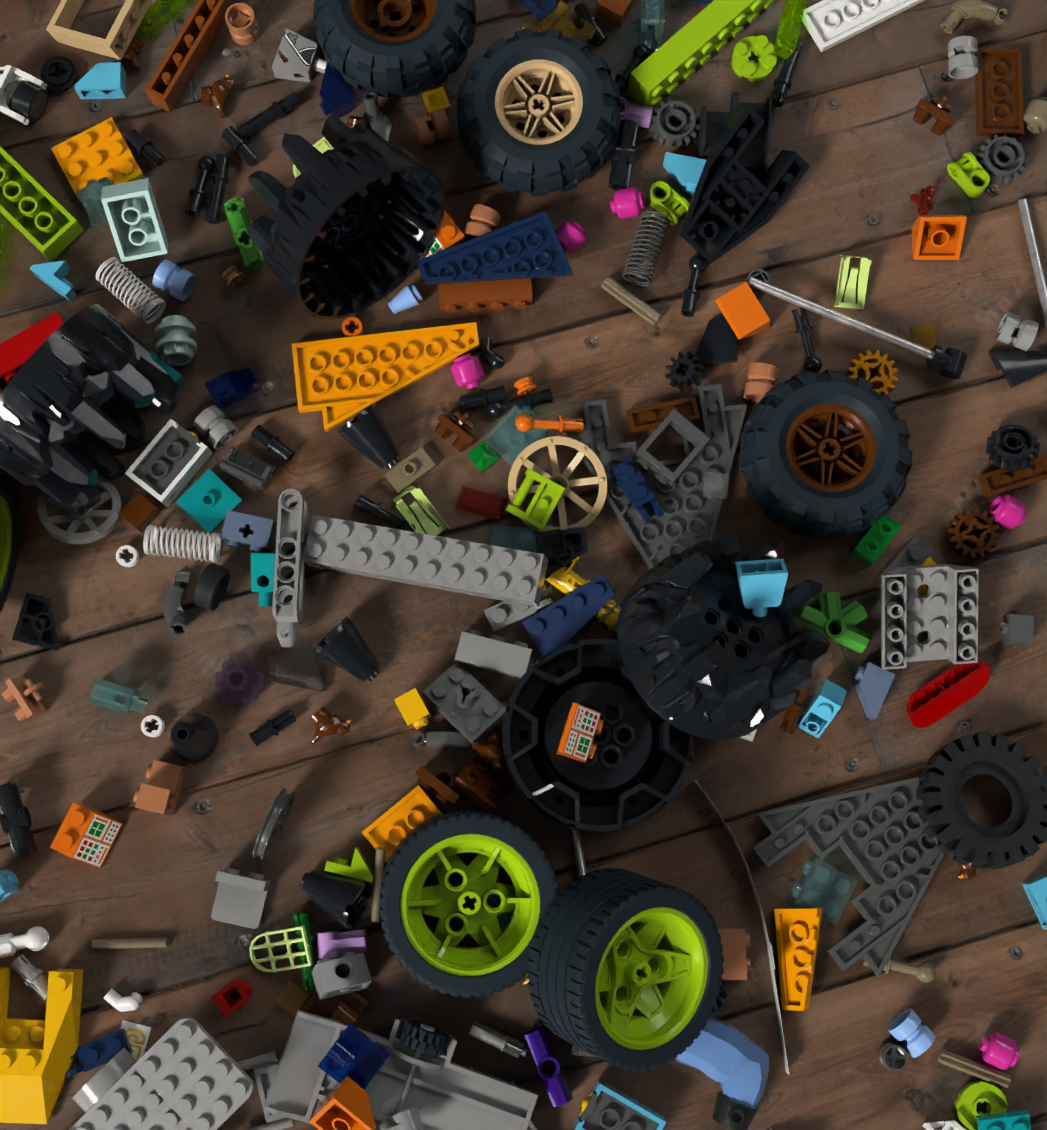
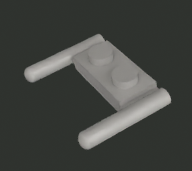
M276 1051L236 1062L244 1071L254 1068L262 1107L265 1104L279 1064ZM264 1111L267 1123L246 1130H283L293 1127L294 1119Z

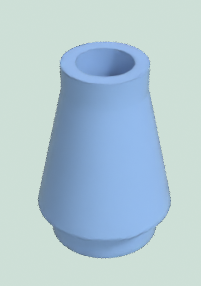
M412 284L410 286L406 285L387 304L395 315L398 312L419 305L423 298L415 285Z

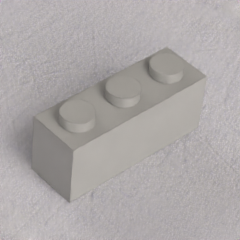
M468 629V632L462 631L455 662L517 678H522L526 673L532 649L528 648V644L514 641V644L506 643L505 638L491 635V639L482 637V632Z

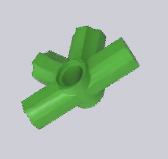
M243 198L230 199L224 204V209L231 225L230 229L233 238L240 249L247 269L261 267L264 264L262 252L251 240L246 230L253 221L250 220Z
M839 592L823 593L818 595L819 611L806 606L799 612L797 618L802 627L806 629L813 628L821 632L829 641L832 640L858 653H863L867 647L870 634L854 627L868 617L866 610L857 600H854L841 610ZM830 623L836 625V635H832L829 632L828 625Z

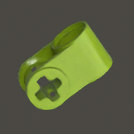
M971 152L964 153L961 159L947 165L949 175L959 184L968 197L978 198L984 193L990 182V176ZM973 182H978L980 186L975 185Z
M663 181L654 183L648 195L650 206L668 217L672 226L678 224V219L688 211L690 205L684 197L680 196ZM661 192L664 198H657L654 193Z

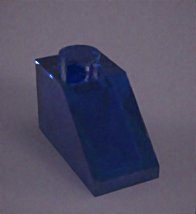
M329 63L326 64L319 92L321 99L319 106L325 116L332 115L339 119L357 108L355 98L337 71L333 70Z
M250 368L225 372L205 383L207 390L220 410L261 389Z

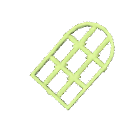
M305 926L270 932L266 931L256 936L249 948L252 963L263 972L276 973L278 971L313 965ZM301 929L302 938L289 940L287 932ZM284 933L285 939L283 941L270 943L269 935ZM265 936L266 942L255 946L256 941L260 937ZM292 943H304L305 951L292 953L290 947ZM286 944L287 952L285 955L273 956L272 948L274 946ZM268 948L269 956L267 958H255L254 950ZM307 956L308 963L294 965L293 959L295 957ZM289 958L291 966L276 968V960ZM270 961L272 969L265 968L259 963Z

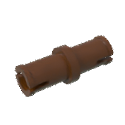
M804 687L800 691L796 702L787 708L782 724L779 727L780 730L786 733L789 731V734H794L800 715H803L805 712L803 708L811 692L810 688Z

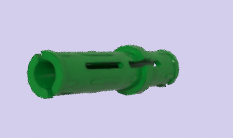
M308 912L292 915L295 927L305 926L313 962L312 966L300 968L303 990L316 988L311 973L315 966L312 947L314 936L310 932ZM301 929L295 930L296 937L294 939L302 938ZM297 942L298 952L305 951L303 942ZM306 955L299 956L300 964L308 963Z

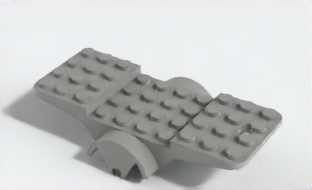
M189 1016L182 1017L138 1061L123 1048L101 1068L72 1098L85 1114L69 1130H217L251 1096L254 1091V1083L247 1073L197 1020Z

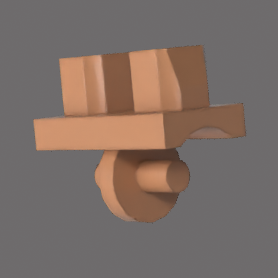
M24 675L15 679L9 678L5 681L7 687L1 694L8 702L17 700L20 706L14 710V714L19 721L27 720L46 712L45 707L41 703L43 698L39 693L44 688L42 683L33 684L32 680L26 679Z

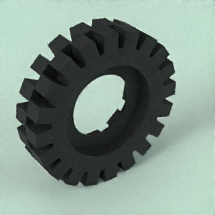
M978 732L973 736L971 734L962 736L935 752L927 761L929 766H926L921 771L919 780L923 781V784L917 787L916 799L923 800V805L917 808L920 820L927 819L929 823L924 830L930 839L937 837L940 841L936 847L945 855L953 853L952 860L962 865L971 863L972 868L981 870L1004 868L1024 861V858L1033 856L1041 849L1038 846L1039 844L1047 841V791L1045 788L1047 786V772L1039 774L1037 768L1042 763L1035 755L1027 758L1024 754L1028 748L1017 741L1010 745V737L1000 734L991 737L990 732ZM978 774H988L998 778L1005 784L1011 795L1012 808L1009 817L1004 823L996 827H984L968 817L962 805L961 793L964 784L971 777Z

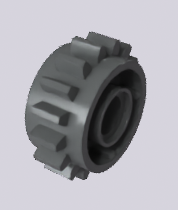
M669 99V102L666 104L664 102L660 103V109H654V116H651L650 120L652 124L650 132H655L654 140L658 139L661 142V146L666 145L669 149L672 147L681 149V146L684 144L689 146L690 139L695 140L700 126L698 125L700 117L695 116L696 109H692L689 106V102H681V99H678V101ZM670 122H677L680 126H672Z
M1006 134L1003 137L995 135L992 140L986 139L984 144L978 149L979 153L976 156L979 164L989 174L990 181L996 182V185L1002 182L1008 185L1011 180L1016 181L1024 172V166L1028 162L1024 158L1027 151L1023 150V144L1017 142L1015 137H1007ZM998 157L1004 159L1005 162H1001Z

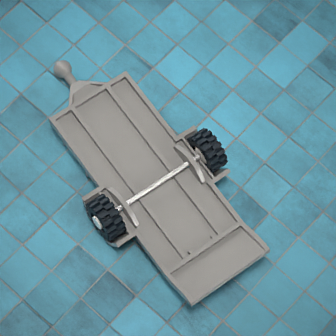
M298 1010L263 1106V1111L311 1124L309 1120L321 1101L348 1076L367 1092L376 1124L375 1130H380L381 1121L389 1119L392 1123L394 1122L393 1115L411 1108H417L423 1130H538L531 1120L538 1098L537 1092L515 1085L512 1081L509 1083L476 1071L473 1067L468 1068L451 1062L457 1040L448 1032L433 1027V1025H427L424 1022H418L409 1018L395 1019L390 1037L387 1039L333 1019Z

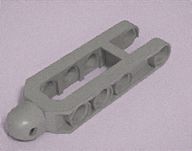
M296 489L284 490L278 500L272 612L273 617L277 621L276 634L282 647H293L297 643L299 625L302 622L306 563L302 560L308 535L309 508L300 492ZM294 495L293 497H291L290 499H288V500L286 501V503H285V499H286L288 496ZM293 503H297L295 507L290 508ZM291 549H295L293 554L287 555ZM290 572H294L292 578L286 579ZM292 595V600L285 604V599Z

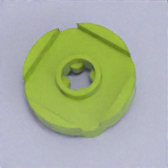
M764 35L746 37L740 40L734 47L731 59L732 68L739 77L748 78V81L759 82L765 80L775 68L777 52ZM751 55L759 57L758 63H755L754 60H749Z
M981 1080L965 1085L954 1103L959 1120L969 1130H977L976 1116L1007 1112L1006 1106H1008L1007 1099L999 1088ZM986 1101V1113L981 1111L977 1113V1104Z

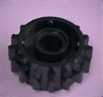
M1011 424L1003 427L1000 426L997 431H992L991 437L987 438L986 453L989 454V461H993L996 467L998 466L1008 471L1025 470L1029 464L1033 465L1035 459L1038 458L1040 442H1036L1037 436L1033 435L1030 429L1023 426Z

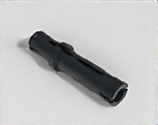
M798 41L790 42L780 74L774 81L775 88L771 96L772 105L776 101L774 107L783 106L786 93L791 89V79L804 48L802 43L796 48Z
M292 92L278 102L274 101L268 109L237 127L236 129L241 137L248 139L275 120L283 119L285 114L300 106L301 102L295 92Z
M225 154L216 155L215 169L210 178L212 183L205 222L214 225L220 223L226 184L229 183L228 170L231 157Z

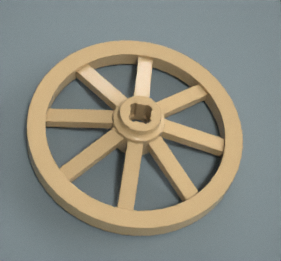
M550 436L533 442L517 456L508 478V494L511 503L519 490L517 488V479L522 465L554 482L560 481L563 487H565L557 503L560 527L545 525L544 529L541 530L521 519L526 525L538 532L578 526L586 527L598 516L607 495V476L601 460L586 444L570 437ZM555 445H565L579 451L562 474L559 469ZM548 446L553 475H550L527 458L536 450ZM586 456L593 464L597 476L569 480L568 477L582 458ZM540 484L531 486L527 494L536 493ZM599 484L598 497L594 507L570 490V487ZM564 495L588 513L583 519L571 525H567ZM521 504L519 509L526 512Z

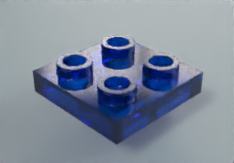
M349 1023L320 1061L318 1067L338 1083L348 1076L358 1083L361 1088L365 1089L390 1056V1053L353 1024Z

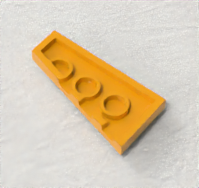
M822 908L774 909L782 1010H809Z

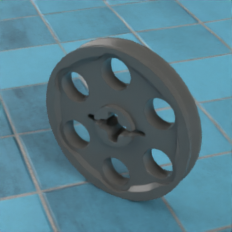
M283 788L277 795L258 834L253 850V858L259 856L261 861L264 862L271 854L289 817L295 798L294 792L289 794Z

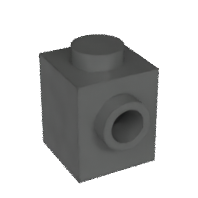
M1020 610L1011 611V614L1003 616V620L999 624V632L1002 634V645L1021 647L1032 645L1034 616L1026 615V611Z

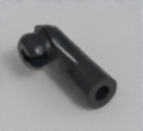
M482 338V361L490 368L501 369L505 364V360L493 351V339Z

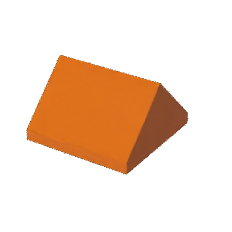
M919 215L911 227L913 260H959L967 216Z
M747 282L715 300L739 340L769 329L771 320Z

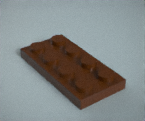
M978 48V73L975 75L976 136L994 137L998 135V137H1003L1006 134L1007 137H1022L1024 134L1022 49Z

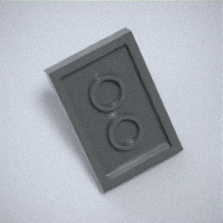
M458 662L454 663L422 691V696L471 744L482 737L505 715L506 708Z

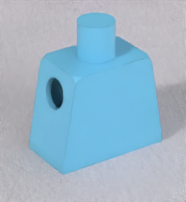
M783 558L735 562L744 608L752 609L754 616L764 617L767 615L768 607H778L781 604L788 578V571Z

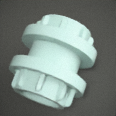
M171 315L163 318L161 323L155 328V338L158 341L155 346L156 354L168 365L182 366L190 363L191 358L198 351L195 341L197 336L196 327L183 316Z

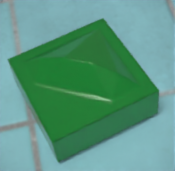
M486 440L467 453L468 458L480 473H483L500 460Z

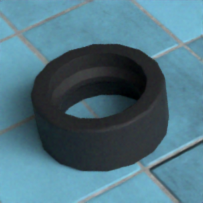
M215 563L208 564L196 585L193 597L194 604L214 611L219 606L227 590L230 570Z

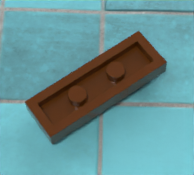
M695 396L626 410L630 433L635 434L657 429L673 409L689 422L699 421L700 416Z
M1047 455L1039 456L1035 459L1034 464H1029L1025 470L1008 471L998 469L978 476L985 499L1047 480Z

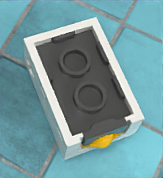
M170 419L125 474L168 508L213 453L205 444L199 441L194 432L185 430L174 420Z

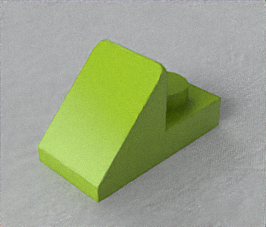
M359 847L355 848L351 865H347L348 860L334 857L333 861H326L324 871L374 882V873Z

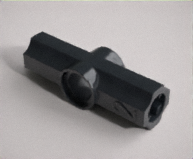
M625 119L620 121L617 141L612 150L610 163L612 167L608 187L613 189V191L627 188L629 184L638 124L633 120Z
M9 782L0 786V823L4 833L8 834L15 859H22L38 851L30 828L32 826L28 808L23 805L17 783Z

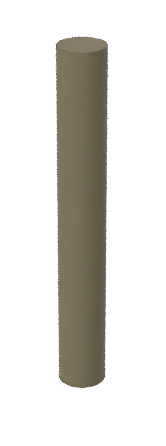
M383 847L376 848L372 922H381L380 888L386 848Z
M167 937L92 940V949L168 947Z

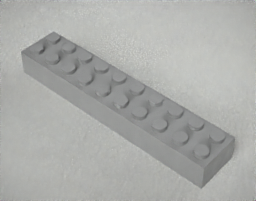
M313 515L302 561L311 567L539 607L549 560L544 554Z

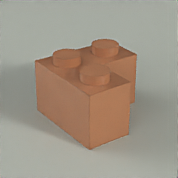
M153 760V764H149L146 771L147 784L141 783V786L137 787L135 791V808L164 815H174L187 767Z

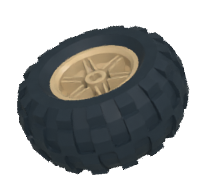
M547 28L546 32H532L531 29L516 31L515 36L506 40L504 37H501L487 46L485 54L480 57L477 56L467 69L466 78L459 87L457 97V124L460 139L466 154L475 163L476 169L487 179H493L498 182L500 188L513 193L518 191L528 192L531 196H547L548 193L555 191L564 193L577 188L578 184L584 179H591L602 168V164L607 156L611 155L617 141L621 120V99L618 85L613 81L611 69L601 56L594 55L591 52V47L577 37L570 39L562 36V31ZM533 89H539L538 94H535ZM516 100L521 102V103L513 104V102L516 101ZM560 116L564 117L565 121L560 123L557 118ZM522 123L525 129L519 130L516 127L517 124ZM547 133V136L544 138L538 136V134Z

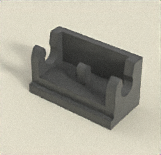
M235 447L228 449L219 465L224 472L263 491L266 490L277 469Z

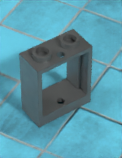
M673 409L636 453L637 462L643 468H650L656 473L655 477L665 485L668 483L672 486L707 446L710 438ZM669 425L695 446L674 473L647 452Z

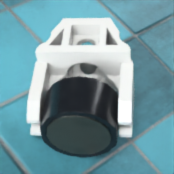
M10 65L0 67V112L28 126L30 120H38L47 108L49 99L48 92L45 90L47 84ZM11 99H12V104H11V105H12V110L9 108V104H10Z

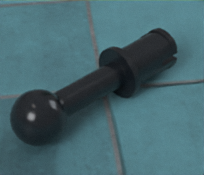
M643 44L637 45L633 50V59L624 73L615 76V83L618 85L620 97L628 88L630 73L651 55L648 46Z
M208 155L202 156L198 160V168L200 170L195 189L189 190L190 198L185 213L191 217H195V214L196 217L200 216L203 201L207 199L204 189L209 174L215 169V160Z
M702 255L692 256L688 263L691 276L688 289L682 292L684 299L681 314L685 317L694 316L697 300L701 296L697 288L700 273L707 266V261Z
M800 308L801 316H799L798 309H794L791 312L796 325L795 334L800 333L806 354L804 369L818 373L822 368V361L814 352L809 330L813 329V326L810 327L805 308Z
M550 388L534 393L528 391L527 397L503 403L501 401H493L487 405L486 411L491 418L497 419L506 411L530 406L531 410H533L534 407L553 403V395Z
M359 494L354 507L372 516L371 519L377 516L398 527L400 530L415 532L406 519L403 520L380 508L381 502L378 504Z

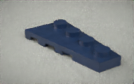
M603 573L522 623L543 657L550 651L566 645L616 595V592Z

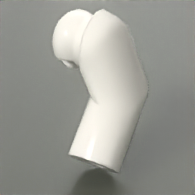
M111 989L104 997L109 1004L120 1012L134 1011L142 1002V996L137 992H133L130 996L122 997L115 990Z

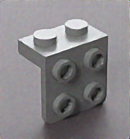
M225 867V870L217 871L215 881H218L219 884L211 918L216 921L247 928H258L270 880L263 879V874L250 872L249 876L239 874L240 869Z

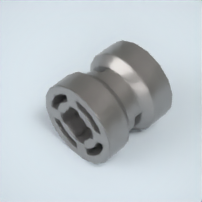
M762 269L752 270L746 280L748 283L750 277H754L770 284L769 274ZM750 286L756 298H760L765 294V292Z
M885 1042L878 1048V1059L888 1069L900 1071L907 1065L908 1055L905 1049L896 1043Z

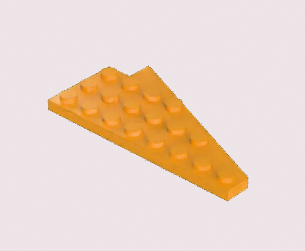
M477 323L293 343L292 353L299 413L322 411L325 432L330 431L355 417L372 403L376 405L452 363L454 359L479 347Z

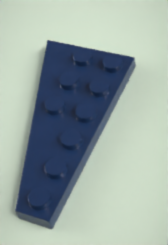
M546 211L416 261L425 285L573 276L572 269Z

